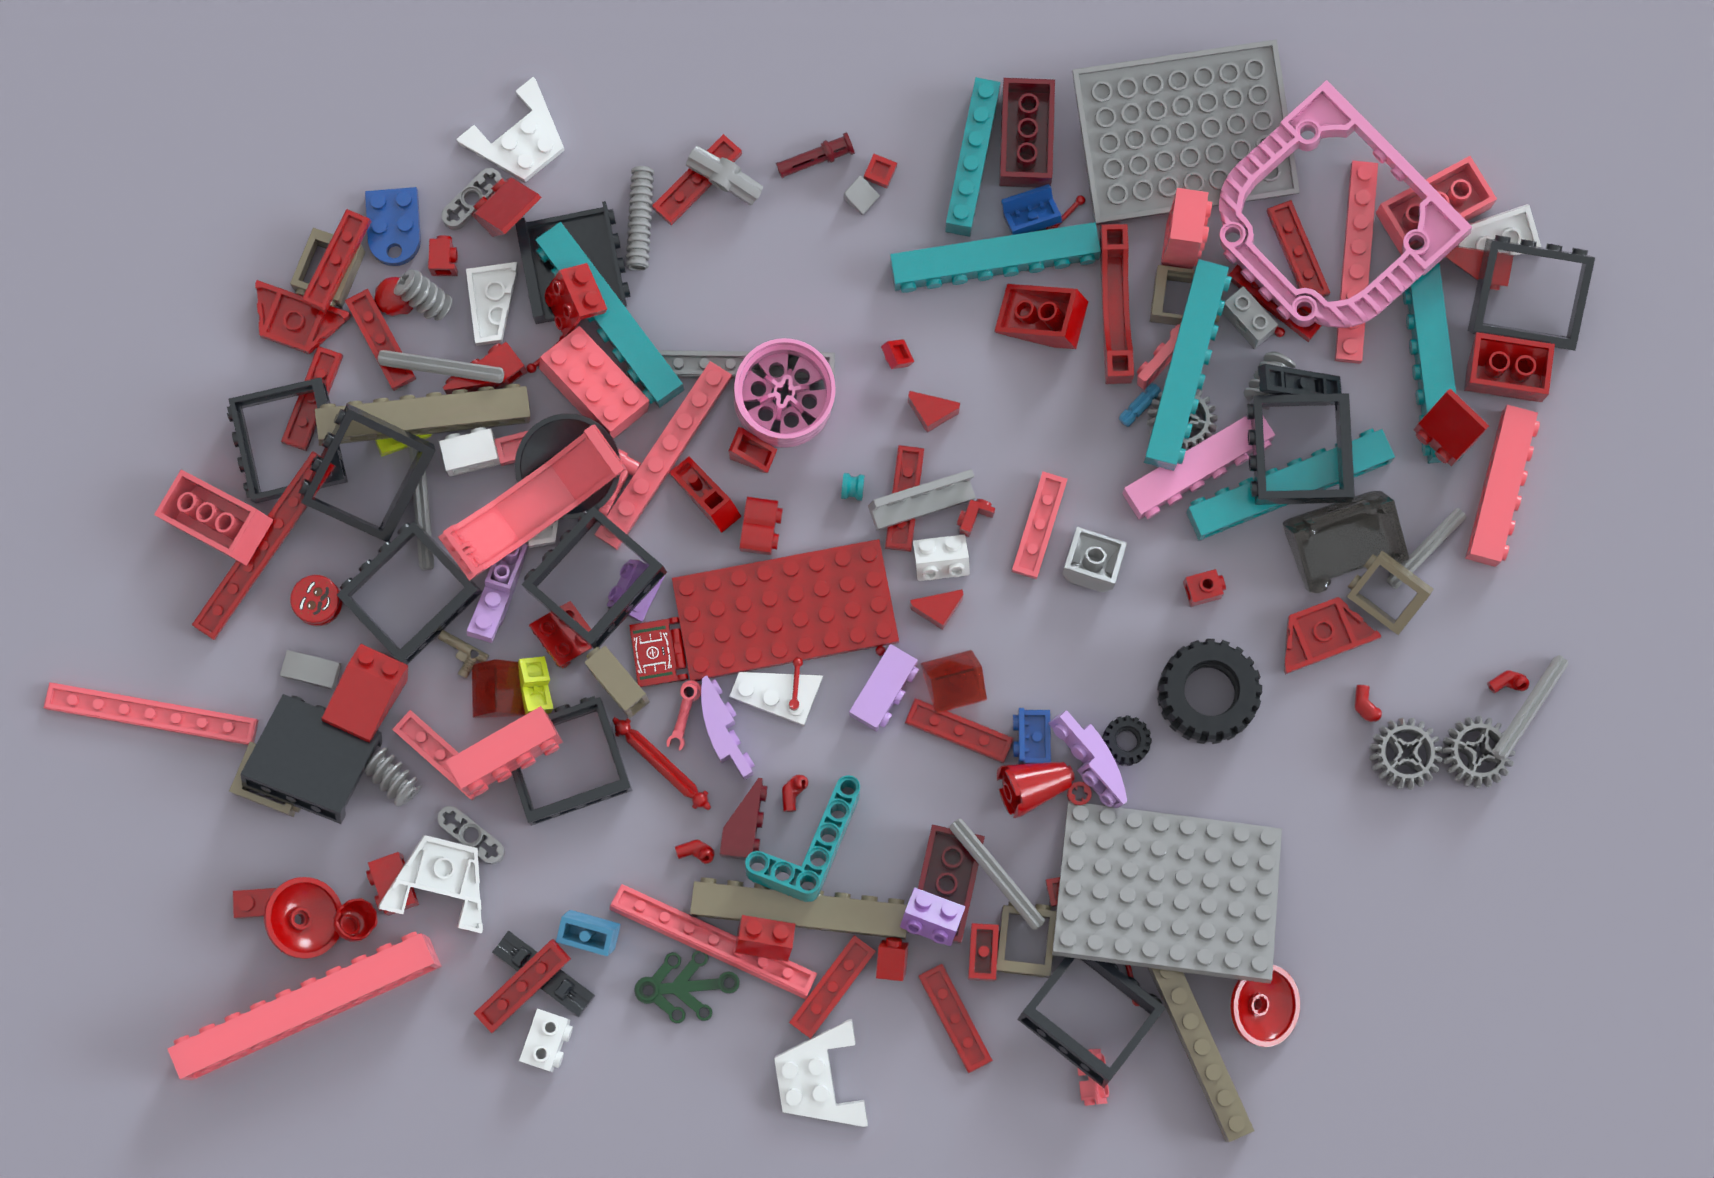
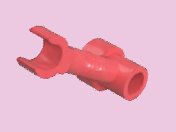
M618 449L621 461L627 469L621 473L619 484L611 499L599 509L605 516L610 512L629 475L634 476L641 465L640 462L629 457L628 453L621 449Z
M695 680L686 681L680 688V694L683 699L678 719L672 735L667 739V747H669L672 739L678 738L681 743L679 751L685 746V739L683 737L692 703L701 697V684ZM687 687L693 688V696H689L686 693Z

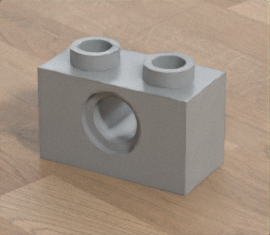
M1244 286L1225 301L1222 314L1254 349L1274 334L1278 324Z

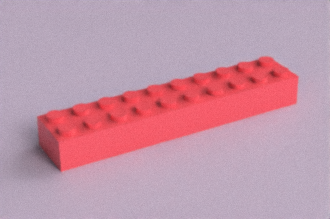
M416 931L401 937V943L396 945L388 943L376 949V954L368 957L366 954L352 959V965L346 968H341V966L334 967L325 972L327 976L317 980L316 977L310 978L300 983L302 988L293 991L291 989L281 991L275 995L276 999L271 1002L263 1000L251 1005V1011L247 1013H233L224 1018L225 1023L216 1026L212 1023L200 1028V1034L190 1037L185 1035L174 1040V1046L167 1049L179 1079H197L442 967L430 938L422 933L417 934Z

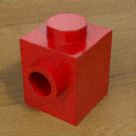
M1216 569L1185 577L1183 581L1190 607L1219 600L1224 595L1223 591L1226 590L1224 578L1222 575L1218 576Z
M888 937L886 940L881 941L878 947L876 978L894 981L904 980L907 969L908 942H902V939L897 937Z

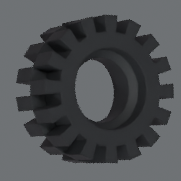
M1128 715L1117 717L1114 721L1112 720L1106 727L1102 737L1115 762L1121 766L1124 764L1131 766L1134 763H1139L1149 752L1152 738H1150L1151 732L1146 728V724L1140 722L1139 718H1131ZM1122 731L1132 732L1137 738L1136 747L1130 751L1122 750L1117 745V735Z

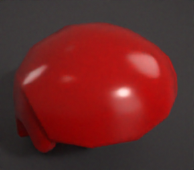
M400 277L386 278L375 289L374 301L379 310L393 317L400 314H409L413 307L409 306V301L405 302L401 299V295L397 296L394 294L395 285Z
M362 898L346 901L339 907L333 918L335 931L341 938L350 942L362 941L368 937L378 923L377 911L370 902Z

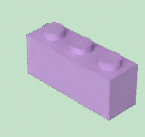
M890 644L849 711V716L876 732L880 726L885 728L892 717V714L889 713L893 704L899 705L906 691L902 690L906 682L912 683L919 672V669L916 667L918 660Z

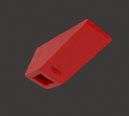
M504 342L502 345L498 343L489 349L488 355L481 360L475 359L470 363L502 368L504 379L501 383L451 376L446 380V385L442 388L446 395L460 389H466L468 392H476L479 388L488 386L500 389L515 382L526 374L527 370L507 342Z

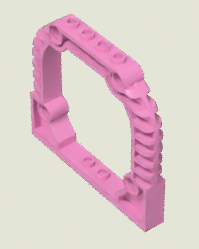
M1327 80L1280 122L1278 128L1231 170L1224 181L1219 199L1220 219L1223 225L1219 235L1221 247L1225 251L1223 255L1231 264L1237 263L1243 269L1241 274L1250 283L1254 281L1260 287L1258 291L1268 302L1272 299L1277 304L1278 308L1276 310L1285 320L1290 318L1296 325L1301 327H1307L1316 322L1326 327L1348 328L1373 319L1418 278L1429 272L1471 234L1472 226ZM1304 131H1311L1315 136L1312 139L1306 140L1301 137V134ZM1355 131L1374 150L1372 152L1374 157L1382 164L1386 162L1392 168L1390 170L1392 175L1399 182L1404 181L1423 201L1419 205L1418 228L1407 232L1404 236L1403 254L1361 292L1349 299L1327 302L1313 289H1296L1253 244V227L1242 212L1245 200L1255 186L1295 150L1299 148L1302 151H1312L1318 147L1322 138H1347ZM1229 233H1237L1240 238L1236 242H1229L1226 240V236ZM1417 240L1423 244V247L1420 250H1413L1410 248L1409 243ZM1302 306H1306L1312 312L1310 315L1303 317L1297 313V310Z

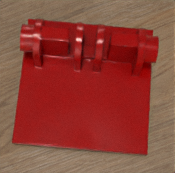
M571 601L560 606L561 609L588 632L591 630ZM551 612L529 624L533 634L537 636L542 646L547 650L546 652L551 655L556 665L562 667V669L569 666L571 660L592 649Z

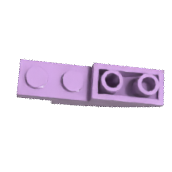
M523 544L490 567L485 579L484 590L467 628V636L489 643L493 642L499 625L502 626L514 594L528 549L527 544Z
M706 675L702 678L701 701L708 735L721 763L731 758L743 779L746 780L753 776L751 768L755 765L747 752L743 755L737 745L741 744L734 730L730 732L727 730L735 725L733 717L736 716V713L729 702L724 704L719 695L723 692L715 679L710 681Z
M1067 710L1054 717L1048 724L1053 728L1055 735L1062 739L1071 749L1073 756L1083 763L1077 770L1082 776L1083 781L1093 788L1105 806L1118 808L1127 802V797L1120 771L1099 733L1091 724L1082 728Z

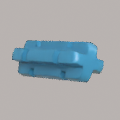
M1151 383L1145 389V393L1142 392L1128 406V410L1125 409L1119 416L1121 423L1129 427L1135 421V417H1139L1151 405L1152 400H1156L1159 393L1162 392L1160 387L1155 383Z

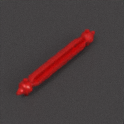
M615 717L612 719L615 725V735L617 737L625 735L628 744L685 797L692 798V807L694 809H697V807H703L707 810L711 809L707 797L708 792H698L696 785L639 731L631 729L630 719L620 720Z

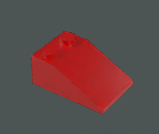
M512 177L506 180L501 178L492 186L491 189L494 192L488 198L483 196L473 205L476 210L471 215L492 237L504 235L542 197Z
M1007 284L995 332L1049 347L1076 349L1089 301L1078 289Z
M1449 389L1413 430L1416 432V437L1421 443L1429 445L1436 451L1435 455L1441 462L1448 463L1452 467L1475 444L1489 425L1455 392Z
M360 644L346 666L322 716V721L370 743L407 683L408 665Z

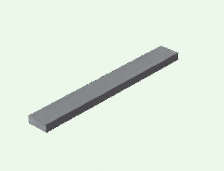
M658 350L678 378H699L711 361L732 374V379H735L740 364L750 353L748 351ZM820 352L829 363L835 379V353ZM788 354L787 370H794L799 357ZM758 364L750 370L762 379L766 376ZM626 365V376L630 378V376L627 373L629 367ZM773 366L769 369L770 375L775 378L781 377L784 374L780 366ZM799 372L795 375V379L809 380V376L805 372Z

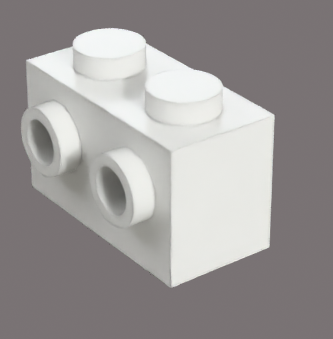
M475 428L471 430L470 434L460 435L459 433L450 434L445 437V440L439 441L445 469L450 477L500 465L494 440L495 437L491 428Z
M537 1009L519 1061L553 1072L555 1067L559 1068L564 1053L560 1052L564 1041H569L573 1026L569 1025L571 1020Z

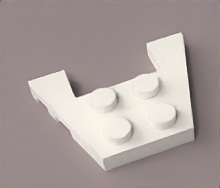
M534 77L516 90L518 97L531 112L497 140L490 143L475 125L456 139L462 147L472 150L476 155L483 159L486 158L496 164L497 167L524 182H527L565 151Z
M423 835L381 900L378 909L403 914L410 887L463 899L457 928L482 933L483 924L481 921L477 848Z
M852 1019L846 1020L842 1024L828 1029L820 1035L775 1056L782 1112L862 1127L868 1126L864 1100L836 1103L828 1049L856 1044Z

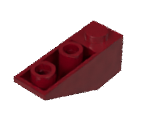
M763 778L756 780L723 827L720 847L721 857L746 860L750 853L759 851L761 839H757L756 834L757 828H762L764 812H759L761 801L766 802L768 786L763 785Z

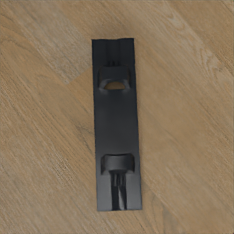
M1270 364L1258 366L1259 389L1263 393L1276 395L1342 393L1340 376Z
M508 930L492 953L516 971H519L523 967V960L530 955L525 962L526 964L538 952ZM561 969L540 988L578 1017L581 1016L595 997V994Z

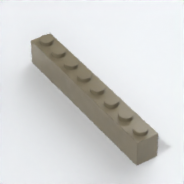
M509 384L504 386V389L495 390L494 387L490 386L482 387L476 392L460 389L448 395L432 392L426 394V397L415 398L414 395L401 396L400 400L389 401L388 398L374 399L373 403L362 404V401L348 402V404L414 435L470 430L479 427L489 428L530 423L531 417L527 386L520 387V384ZM323 404L320 408L315 409L319 446H322L326 434L333 432L336 426L334 423L336 414L339 413L340 409L344 410L346 406L336 407L335 404ZM352 420L340 444L388 439L390 437Z
M701 877L700 882L694 881L690 909L691 916L740 921L741 916L746 915L795 923L797 928L887 938L897 937L906 940L907 930L900 927L907 905H904L905 900L888 898V903L877 902L878 897L862 895L861 900L850 899L851 894L835 892L834 897L824 896V891H821L814 901L804 902L778 891L770 890V888L754 883V888L743 887L744 882L728 880L727 885L716 884L717 879Z
M1148 968L1225 1142H1231L1254 1132V1128L1184 973Z

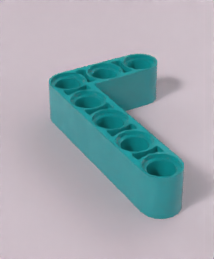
M846 775L837 781L802 866L761 851H754L746 857L745 871L748 879L804 902H811L817 899L859 801L860 783L857 778ZM849 787L855 792L851 795H845L841 790ZM834 811H841L845 816L837 819L831 814ZM829 834L834 836L835 839L832 842H825L821 838ZM815 858H821L825 863L822 866H814L811 861ZM754 863H761L765 866L761 871L751 869ZM784 872L790 877L785 881H781L776 878V875ZM805 882H811L815 887L808 891L802 889L801 885Z

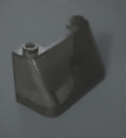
M1370 491L1355 496L1351 503H1334L1289 518L1282 523L1305 588L1312 593H1320L1327 590V586L1331 584L1330 578L1363 568L1372 554L1378 556L1382 550L1400 564H1402V561L1409 559L1395 501L1382 491Z

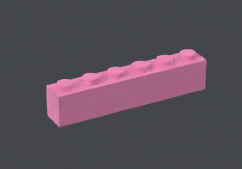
M1247 416L1187 450L1182 465L1177 464L1174 471L1159 467L1126 486L1122 494L1138 520L1145 516L1147 519L1152 518L1160 512L1159 508L1167 503L1169 506L1174 505L1183 498V493L1189 490L1193 493L1201 489L1205 485L1204 481L1210 477H1213L1215 480L1227 473L1226 468L1235 463L1236 466H1239L1249 460L1248 455L1253 453V446L1248 445V430L1252 429L1251 420H1247ZM1263 416L1265 451L1272 446L1271 441L1275 437V433Z

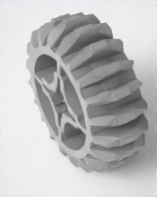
M1202 390L1197 391L1195 399H1199L1197 409L1201 413L1203 420H1199L1200 417L1190 414L1188 421L1189 424H1193L1191 430L1200 429L1202 431L1196 436L1189 438V440H1183L1181 448L1186 449V451L1188 448L1191 449L1213 436L1211 432H1215L1218 427L1213 423L1218 420V415L1211 414L1215 411L1216 407L1215 405L1207 406L1211 400L1209 396L1204 399L1200 398L1203 393ZM1162 392L1158 395L1159 400L1161 399ZM1154 399L1151 403L1154 408L1148 410L1147 414L1153 417L1147 420V425L1149 426L1154 425L1160 403L1159 400Z
M1481 716L1475 717L1474 722L1471 717L1465 718V725L1458 721L1455 723L1456 729L1450 728L1448 730V734L1452 738L1445 737L1443 739V742L1450 746L1442 748L1443 750L1441 751L1443 754H1449V757L1443 759V763L1452 764V767L1447 772L1450 774L1456 770L1458 774L1455 776V780L1459 781L1465 777L1464 785L1467 787L1472 783V780H1474L1475 788H1480L1482 781L1486 787L1492 786V780L1499 783L1501 781L1500 774L1503 776L1509 774L1505 766L1511 767L1514 764L1508 758L1500 761L1492 754L1493 750L1489 747L1488 743L1489 738L1491 737L1497 745L1504 732L1500 733L1498 731L1502 726L1501 723H1497L1494 727L1491 726L1492 718H1487L1483 724ZM1472 731L1480 732L1475 742L1460 741L1465 733ZM1479 746V747H1480V752H1481L1483 755H1481V756L1478 757V759H1477V757H1476L1477 752L1474 751V749ZM1458 749L1468 758L1467 767L1460 760ZM1512 750L1508 757L1514 756L1515 751ZM1483 761L1496 763L1490 772H1476Z
M1403 717L1398 719L1397 725L1393 720H1390L1388 728L1385 726L1379 728L1382 735L1375 734L1373 736L1374 741L1379 744H1371L1369 747L1370 750L1377 752V754L1369 756V759L1372 761L1378 760V763L1372 767L1373 770L1381 768L1383 772L1379 774V779H1383L1387 775L1390 777L1387 785L1391 786L1396 780L1397 789H1402L1406 782L1407 788L1412 790L1415 785L1414 781L1419 787H1422L1424 785L1423 778L1431 781L1433 776L1430 772L1437 773L1439 771L1438 766L1433 763L1442 762V758L1435 755V753L1443 750L1442 747H1434V744L1440 740L1439 737L1431 739L1429 735L1433 732V729L1422 730L1425 725L1423 721L1417 727L1414 726V718H1410L1407 725ZM1408 733L1417 738L1412 742H1405L1401 738L1397 739L1394 734ZM1387 741L1391 744L1390 747L1394 751V758L1390 763H1388L1385 754ZM1422 744L1426 750L1424 766L1421 764L1422 760L1418 756V748ZM1414 745V748L1408 755L1409 757L1403 758L1398 762L1397 760L1401 757L1403 751ZM1399 765H1407L1411 769L1414 768L1418 773L1403 774L1395 769Z

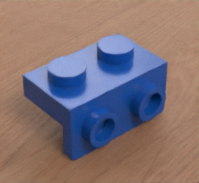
M1049 184L1001 200L1003 216L1012 235L1034 232L1062 223V216L1053 199L1052 188Z
M1019 708L1018 715H1013V731H1018V741H1013V757H1018V764L1051 762V726L1048 724L1050 722V710H1024V708Z

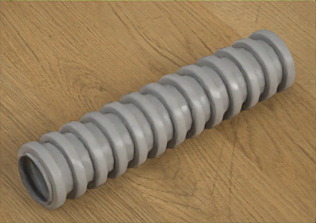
M637 166L631 169L633 176H631L632 184L630 189L632 191L630 192V197L632 199L629 200L631 205L629 213L631 214L628 216L631 222L628 223L630 230L627 232L629 236L627 243L629 245L626 250L629 253L626 254L628 259L626 267L636 271L645 270L649 267L647 262L649 255L647 253L650 252L648 247L650 239L648 238L651 236V233L648 230L651 229L649 222L652 220L650 216L652 213L650 208L652 201L650 199L653 198L651 193L653 185L651 184L654 182V179L651 176L654 175V170L646 166Z

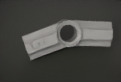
M696 146L691 151L686 162V166L691 170L708 178L711 184L725 192L729 191L748 205H753L758 199L763 186L741 172V168L734 162L723 157L720 159L699 146Z

